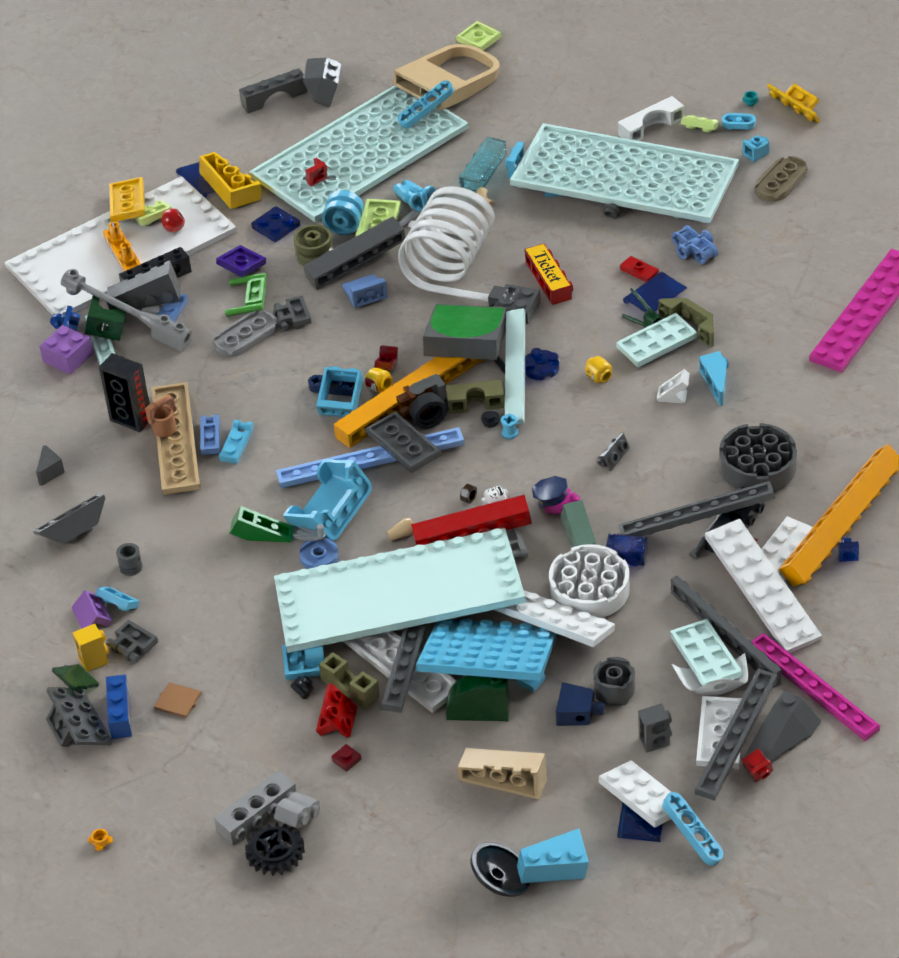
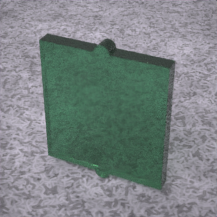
M79 664L64 665L52 669V672L72 691L79 689L87 690V688L99 686V682Z

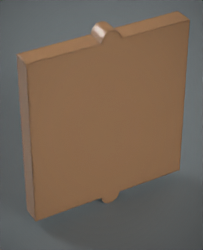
M169 682L163 693H160V698L156 702L154 709L187 718L192 708L196 707L201 691Z

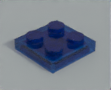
M275 206L254 220L251 226L252 229L276 243L299 227L300 220Z

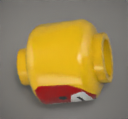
M372 368L365 375V386L370 391L380 394L392 386L391 374L380 368Z

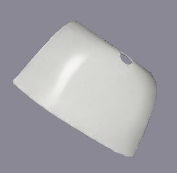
M745 653L734 659L742 670V677L734 680L719 679L704 686L700 684L691 668H681L672 664L683 685L692 692L704 696L722 695L748 682V667Z

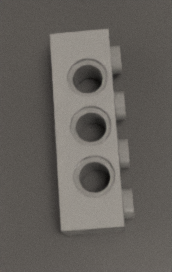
M278 770L214 818L216 831L232 845L243 840L246 835L259 828L270 817L275 816L277 804L282 799L288 798L292 793L296 792L295 783Z

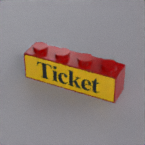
M544 243L524 249L525 263L551 305L571 300L572 291L574 290L572 282L567 280L565 271L560 269L559 262L553 258L552 251Z

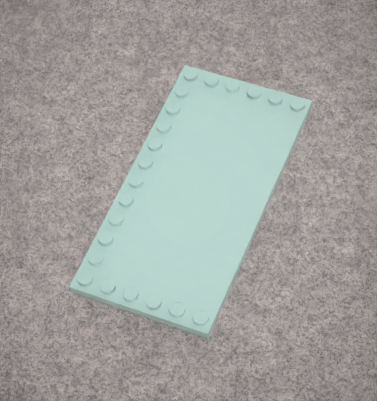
M394 85L249 171V175L255 181H259L266 189L316 222L322 218L327 199L334 191L346 190L359 196L469 128V124L447 109L441 111L434 108L410 128L401 127L398 122L399 114L419 98ZM418 107L415 112L422 111L423 107ZM317 157L327 165L328 178L311 187L307 184L305 170L314 166L313 159Z
M543 123L513 173L510 185L606 204L614 203L621 207L695 220L702 223H711L738 168L739 159Z
M497 528L487 532L474 533L468 536L436 541L426 545H416L415 547L397 549L391 552L378 553L372 556L339 561L338 563L320 565L314 568L301 569L274 576L287 653L526 603L505 528Z

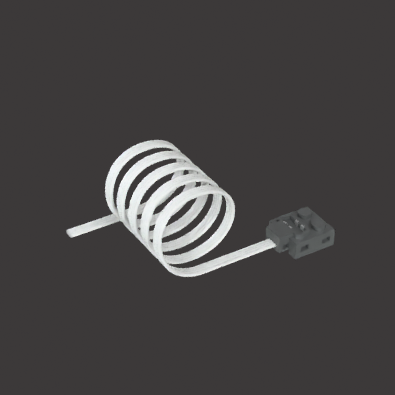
M454 186L436 190L430 196L416 221L411 220L408 224V227L411 229L399 248L398 261L405 277L418 288L429 292L486 301L489 303V307H507V311L524 308L525 323L528 324L541 301L540 290L506 284L505 287L494 286L490 294L429 284L420 280L410 271L405 262L404 247L409 262L422 275L443 282L461 279L466 274L495 223V214L491 205L479 194ZM441 194H457L472 199L486 211L490 225L488 226L484 215L471 204L455 198L435 197ZM443 204L461 208L472 214L479 221L483 230H479L474 222L458 212L442 208L430 209V207ZM431 216L452 218L464 224L470 230L461 229L449 222L432 219ZM445 234L457 235L463 241L453 239ZM470 237H475L476 241H473ZM418 238H422L425 244L435 253L451 259H462L463 263H448L434 258L425 251ZM432 239L447 244L455 251H450L439 246ZM410 240H412L417 253L430 265L444 270H464L458 274H441L427 269L414 256ZM464 248H469L470 252H466Z

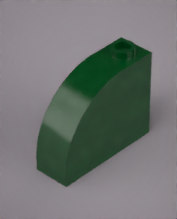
M468 675L456 681L448 692L446 720L508 722L510 709L508 678Z

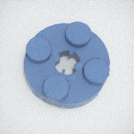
M328 538L306 541L300 548V562L307 569L339 561L337 545Z

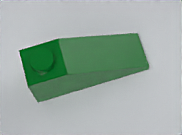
M240 506L232 519L229 534L249 541L290 543L294 526Z

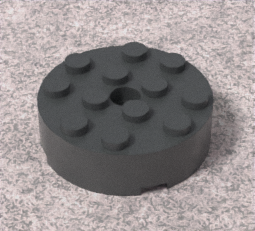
M759 423V426H748V424L738 426L729 431L721 440L719 447L720 473L724 480L735 488H742V486L747 488L770 481L773 491H777L787 485L795 475L797 463L796 443L790 434L774 425Z

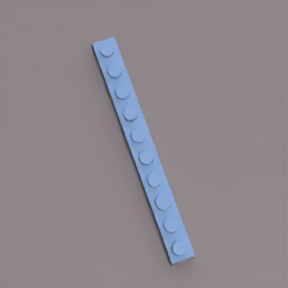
M459 427L424 435L440 450L464 445V438ZM381 446L326 458L355 461L360 469L397 461ZM324 459L276 470L280 487L285 488L319 480L317 469Z

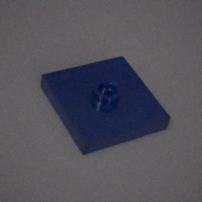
M622 803L617 837L661 842L663 824L654 828L625 803Z

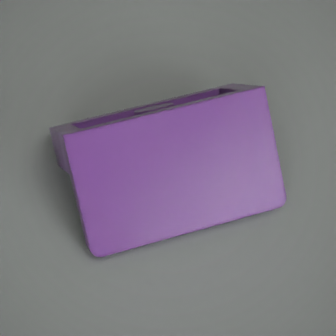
M84 590L72 606L81 629L95 623L108 627L112 622L102 598L96 596L95 593Z

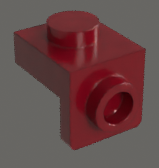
M381 345L379 357L375 361L374 368L390 372L398 365V347Z

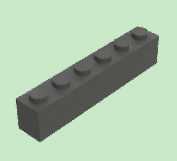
M392 216L303 266L305 276L314 288L318 290L401 244L406 238L405 230Z

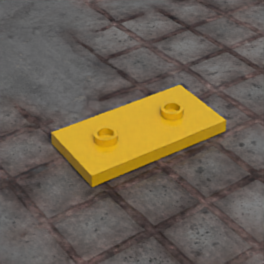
M143 177L109 184L111 222L145 216Z

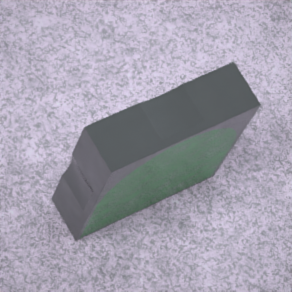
M435 304L423 335L424 356L497 360L500 342L506 332L507 307Z

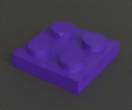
M239 245L217 257L216 264L238 276L244 277L265 265L266 258Z

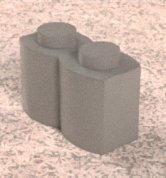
M294 792L277 804L274 819L295 828H300L318 817L320 801L300 792Z

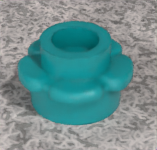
M747 91L742 101L748 106H754L759 102V97L756 92Z

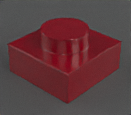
M345 744L331 758L332 762L347 772L361 760V754Z

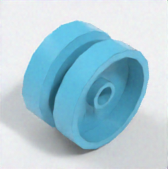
M346 190L334 191L327 199L322 214V222L333 233L339 235L352 234L359 227L364 211V203L353 192Z

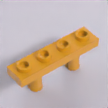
M112 222L109 223V229L103 231V236L123 271L140 265L141 263L134 253L131 243L127 241L119 222H113L114 227Z

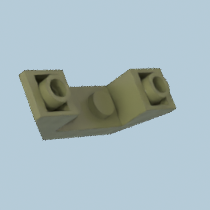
M687 298L658 300V314L661 317L666 318L674 313L684 316L698 326V339L710 347L714 346L713 314Z

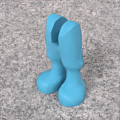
M404 180L402 184L398 183L393 186L394 193L416 211H422L430 196L437 190L433 186H426L423 189L409 180Z

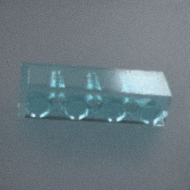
M487 137L480 144L479 150L474 153L470 163H467L465 170L459 175L458 182L461 188L475 193L480 187L485 188L507 155L506 141Z

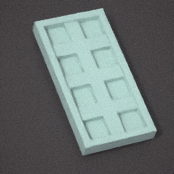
M674 313L616 342V348L635 366L640 367L698 338V332L677 313Z
M708 619L670 631V637L702 686L719 679L734 680L742 677V670Z

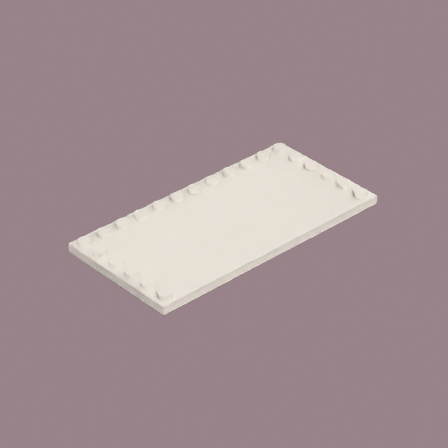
M182 176L144 194L145 205L154 206L155 201H164L172 209L180 211L185 219L184 227L180 231H166L162 226L161 219H157L146 226H141L135 221V218L117 221L127 241L131 243V247L141 264L178 247H182L190 256L237 232L236 226ZM110 211L5 262L6 268L52 315L61 313L63 316H65L67 305L73 306L72 312L76 313L90 306L93 296L83 290L77 295L68 294L66 288L61 285V279L67 270H78L79 275L86 278L85 284L107 294L108 287L120 282L119 273L124 272L103 236V231L109 229L108 225L111 223Z

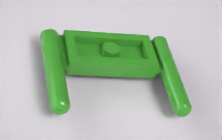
M266 273L229 280L230 286L247 283L246 306L226 309V316L264 310L267 283Z

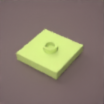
M476 21L457 35L456 41L484 51L500 39L502 33Z

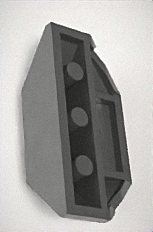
M326 57L310 58L306 60L303 83L312 95L313 101L328 108L331 106L339 82L341 63Z
M95 494L33 530V533L58 542L72 543L77 540L78 535L91 532L93 530L92 527L98 524L106 498L103 494Z

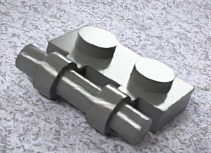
M303 296L285 299V305L280 303L274 304V314L278 317V325L283 331L289 329L288 324L293 323L294 327L312 324Z
M128 619L115 631L117 638L115 640L109 638L106 641V645L113 652H119L126 660H132L137 663L140 660V656L136 653L140 651L146 654L158 643V638ZM127 643L130 646L126 648L123 645Z

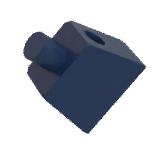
M562 682L556 708V726L589 725L592 714L604 715L605 702L594 701V690Z

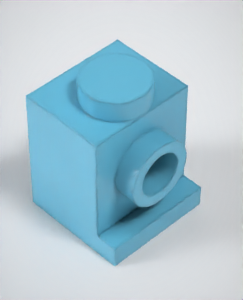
M756 135L748 141L743 140L742 154L753 162L769 154L768 138Z

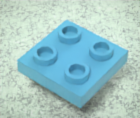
M286 644L282 645L286 680H293L297 676L303 677V675L307 677L320 676L319 664L324 660L323 646L287 653Z

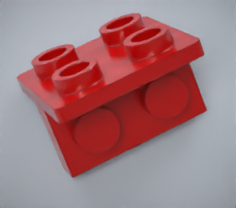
M332 683L328 684L316 732L323 736L337 730L344 737L348 738L351 736L357 705Z

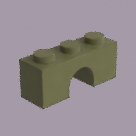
M502 379L446 385L449 414L468 412L467 406L473 401L483 402L486 405V410L505 408Z
M332 652L319 664L321 681L326 684L332 683L349 699L365 709L380 697L378 680L363 671L356 677L350 671L348 661Z

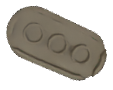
M796 156L777 159L756 181V195L765 201H780L786 198L806 177V162Z

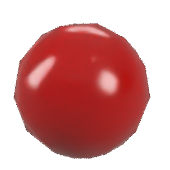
M169 209L162 214L161 223L166 231L178 232L184 227L185 219L178 209Z

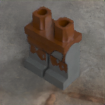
M438 374L420 380L410 387L409 385L404 386V393L396 396L397 403L400 406L398 414L405 420L411 418L409 409L412 402L424 393L438 394L445 403L447 410H449L446 386ZM437 405L425 408L420 416L428 415Z

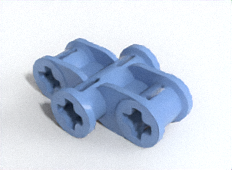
M686 225L682 230L673 232L671 235L672 241L676 245L677 254L681 259H687L688 255H691L700 264H705L708 259L718 256V249L713 244V237L707 230L702 231L699 235L689 225Z

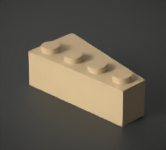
M466 748L458 765V776L460 781L539 799L547 782L545 753Z

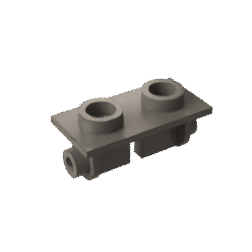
M623 432L619 437L612 439V442L606 448L607 451L598 456V465H607L609 470L612 471L629 450L630 446Z

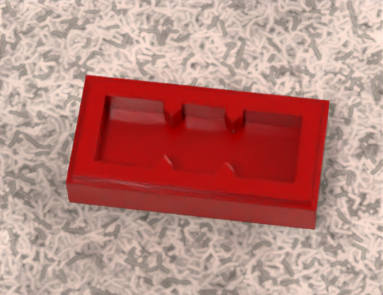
M633 256L628 257L620 264V270L646 283L651 282L659 275L658 268Z

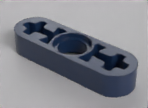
M323 375L309 377L308 386L311 392L319 393ZM331 380V385L338 384V386L330 387L329 394L353 396L355 382Z

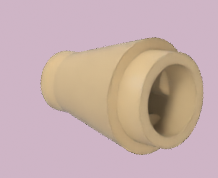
M410 517L407 519L403 518L394 527L386 531L391 542L413 535L411 524L414 523Z

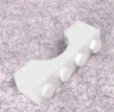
M673 96L618 121V136L640 141L644 139V129L649 125L656 123L673 125L681 121L682 117H684V105Z

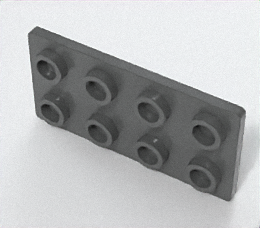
M47 688L46 692L53 705L46 720L61 747H68L72 738L76 745L112 744L113 740L83 688Z

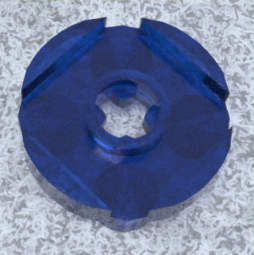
M534 348L531 350V353L525 356V372L531 379L545 380V377L550 376L552 378L559 372V356L555 352Z

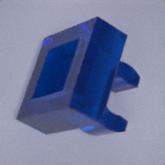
M844 537L843 542L838 543V561H859V542H852L851 537Z

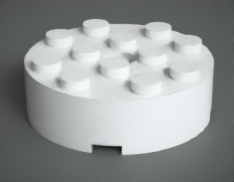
M592 544L572 547L571 551L564 555H558L552 562L549 570L551 599L562 605L571 606L573 609L588 612L595 617L603 618L615 613L626 603L629 597L630 581L627 562L625 559L622 560L616 551L608 547Z

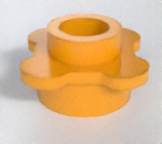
M96 829L88 838V843L93 844L95 850L101 851L108 844L113 843V837L108 836V832L105 829Z

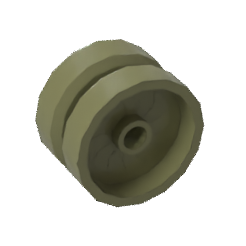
M312 224L301 227L295 232L296 260L300 265L304 266L324 253L333 250L332 234L327 227Z

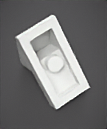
M684 369L659 386L656 400L659 402L685 403L690 373Z

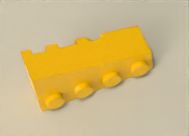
M216 152L199 156V173L230 209L261 200V183L259 181L254 182L251 180L250 175H244L238 167L229 165V161Z

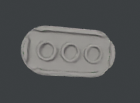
M264 310L263 312L253 311L248 313L215 336L214 348L216 352L227 357L243 354L275 333L278 327L276 316Z

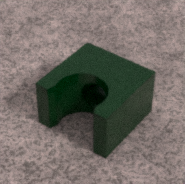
M92 296L84 334L120 341L126 312L119 308L115 310L104 309L99 305L100 299Z

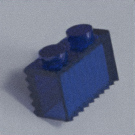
M608 534L606 547L616 551L617 555L622 560L625 559L627 564L631 566H645L648 551V538L646 536L635 537L634 535Z

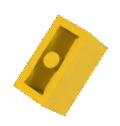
M92 624L72 632L78 659L86 672L108 664L107 655L109 650L104 643L106 637L103 630H98L96 624Z

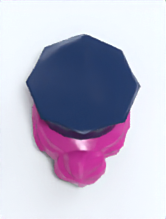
M553 476L542 479L532 487L533 498L538 500V507L543 508L549 515L552 513L561 514L563 504L580 500V497L568 488L567 480L562 477Z

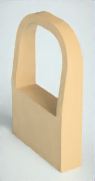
M453 44L394 70L393 85L417 98H421L440 82L450 81L454 88L453 94L436 107L442 111L475 95L492 84L499 74V61L491 54L477 47ZM464 56L473 58L490 69L464 81L438 66L451 58ZM431 97L429 102L435 101L436 97Z

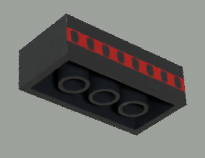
M111 353L99 366L109 419L114 423L141 432L149 423L146 407L150 405L143 366L138 362Z

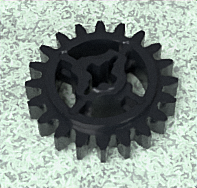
M278 822L275 823L274 827L267 823V828L265 829L259 826V833L252 831V838H247L248 844L245 845L246 859L249 860V866H254L256 872L262 869L263 875L268 871H271L272 876L275 875V871H279L283 875L284 869L290 872L291 865L298 866V860H303L302 853H305L304 840L301 838L300 831L295 832L293 826L288 829L286 823L282 827H279ZM259 851H263V854L266 856L261 855Z

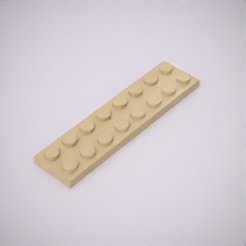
M188 382L151 387L152 402L166 395H171L176 406V411L174 412L176 421L175 433L168 437L156 436L162 493L167 495L200 490Z

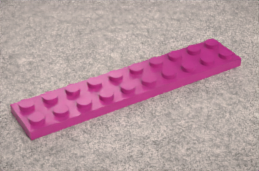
M891 249L811 352L809 361L843 373L899 298L898 250Z

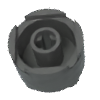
M609 657L607 661L602 663L600 661L596 664L593 675L594 692L597 700L608 704L626 705L635 693L634 667L630 665L628 660L621 657Z

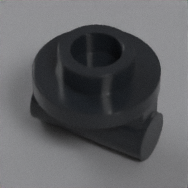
M305 675L303 677L297 676L296 680L292 682L291 688L302 699H307L309 693L314 689L312 686L313 681Z

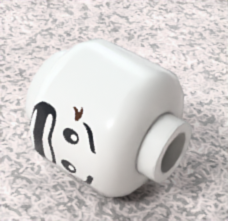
M496 486L484 491V498H481L482 505L509 499L510 496L507 489Z

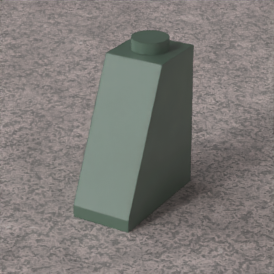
M583 500L563 504L560 520L572 547L588 544L596 545Z

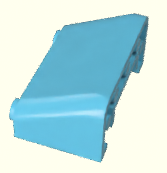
M324 459L317 469V477L322 483L303 510L299 506H290L283 514V517L289 524L298 528L306 527L316 530V526L322 524L326 534L324 538L336 540L369 496L372 485L355 461Z

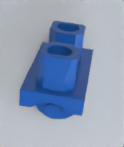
M67 305L65 316L61 313L54 314L50 318V323L55 329L64 325L77 331L81 314L72 312L73 306Z

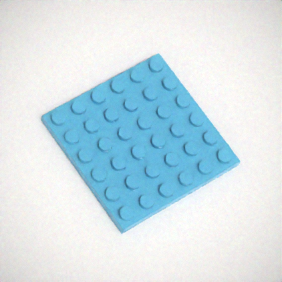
M451 618L437 621L416 663V671L541 681L557 634L530 623L512 624L509 621L495 623L491 620L472 621L470 618H463L461 620Z

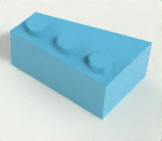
M578 828L521 849L517 863L521 883L585 879L589 861L580 829Z

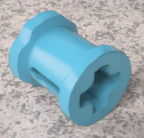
M506 414L501 418V424L503 425L502 436L506 439H513L518 436V429L516 427L518 419L515 415Z

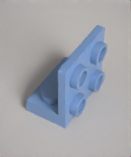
M375 274L342 284V288L354 308L388 298L384 277L377 279Z

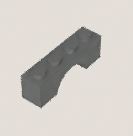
M298 68L239 89L242 107L247 113L262 109L265 101L274 93L287 92L293 98L308 93L303 83L304 74Z

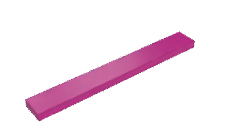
M765 633L752 640L756 648L763 651L773 663L780 667L781 674L864 741L880 731L878 723Z

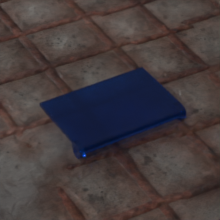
M199 162L180 167L176 170L178 175L182 176L205 198H207V194L215 192L199 173Z
M660 272L635 291L655 312L658 309V300L674 298L686 290L687 287L664 272ZM632 292L623 298L625 304L630 302L645 313L647 312L646 308Z

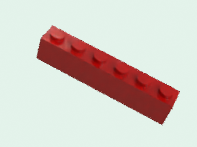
M524 494L414 523L411 526L416 545H426L436 541L487 532L497 528L509 530L532 524Z

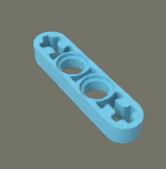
M447 80L440 82L401 112L398 116V122L401 127L410 128L449 98L454 92L451 82ZM431 97H436L435 101L429 102V99ZM418 107H423L422 111L415 112Z
M676 792L667 794L662 802L666 813L701 859L710 866L717 865L723 858L722 848L680 794ZM681 817H688L691 824L684 823ZM694 834H701L704 841H698Z

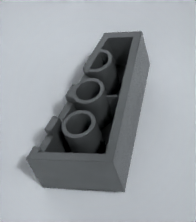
M169 260L160 267L155 266L151 268L149 272L139 273L133 279H126L108 287L107 295L121 302H128V305L135 309L180 301L181 286ZM107 303L109 310L118 309L117 307Z

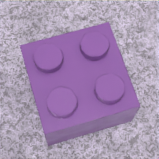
M64 325L39 346L44 363L70 375L93 354L91 338Z

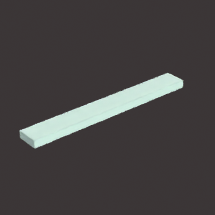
M524 308L506 311L505 415H515L518 419L517 424L525 423Z

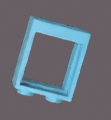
M337 366L325 367L316 404L319 415L345 417L358 408L364 380L361 370L356 368L342 369ZM331 380L355 382L351 403L327 400Z

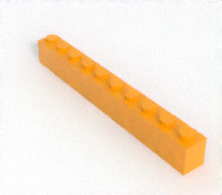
M463 357L433 358L334 423L335 438L348 448L353 447L368 437L365 428L395 411L398 413L400 406L397 403L396 396L404 393V386L409 385L410 387L412 384L434 374H438L446 385L484 359Z
M889 444L874 452L778 569L793 587L800 584L805 585L811 580V574L821 568V562L832 554V548H835L842 542L841 537L851 531L852 528L850 526L862 517L860 514L871 506V500L880 495V489L888 485L890 482L889 478L899 471V455Z

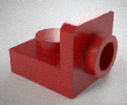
M317 157L313 159L314 166L305 170L307 184L311 187L328 178L327 165Z
M759 748L741 759L742 764L755 782L760 779H766L773 772L772 763L765 758Z

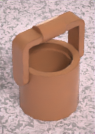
M166 395L146 407L147 420L152 426L153 433L158 437H168L176 431L174 416L176 406L171 395Z

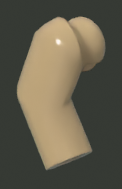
M484 187L477 189L476 193L493 207L494 201L487 198L486 195L488 190Z

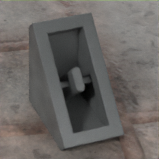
M47 445L42 447L36 470L39 485H44L65 472L62 459Z

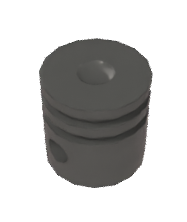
M125 543L117 548L116 554L120 572L126 576L138 574L143 567L139 547L134 543Z

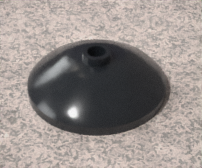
M485 842L478 845L472 852L470 857L472 871L477 880L489 891L500 896L516 897L523 894L530 885V883H521L517 869L519 854L511 848L500 843Z

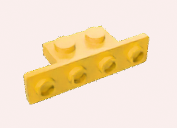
M768 83L767 88L772 98H778L785 106H791L796 113L804 114L805 118L810 122H820L817 114L812 111L820 102L816 96L795 83L786 93Z

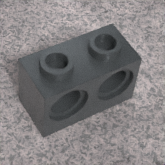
M662 703L638 710L639 739L646 753L670 746V736H672L670 723L672 718L668 710L665 711Z

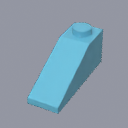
M720 351L699 357V371L719 406L723 405L727 368H729L727 358H724Z

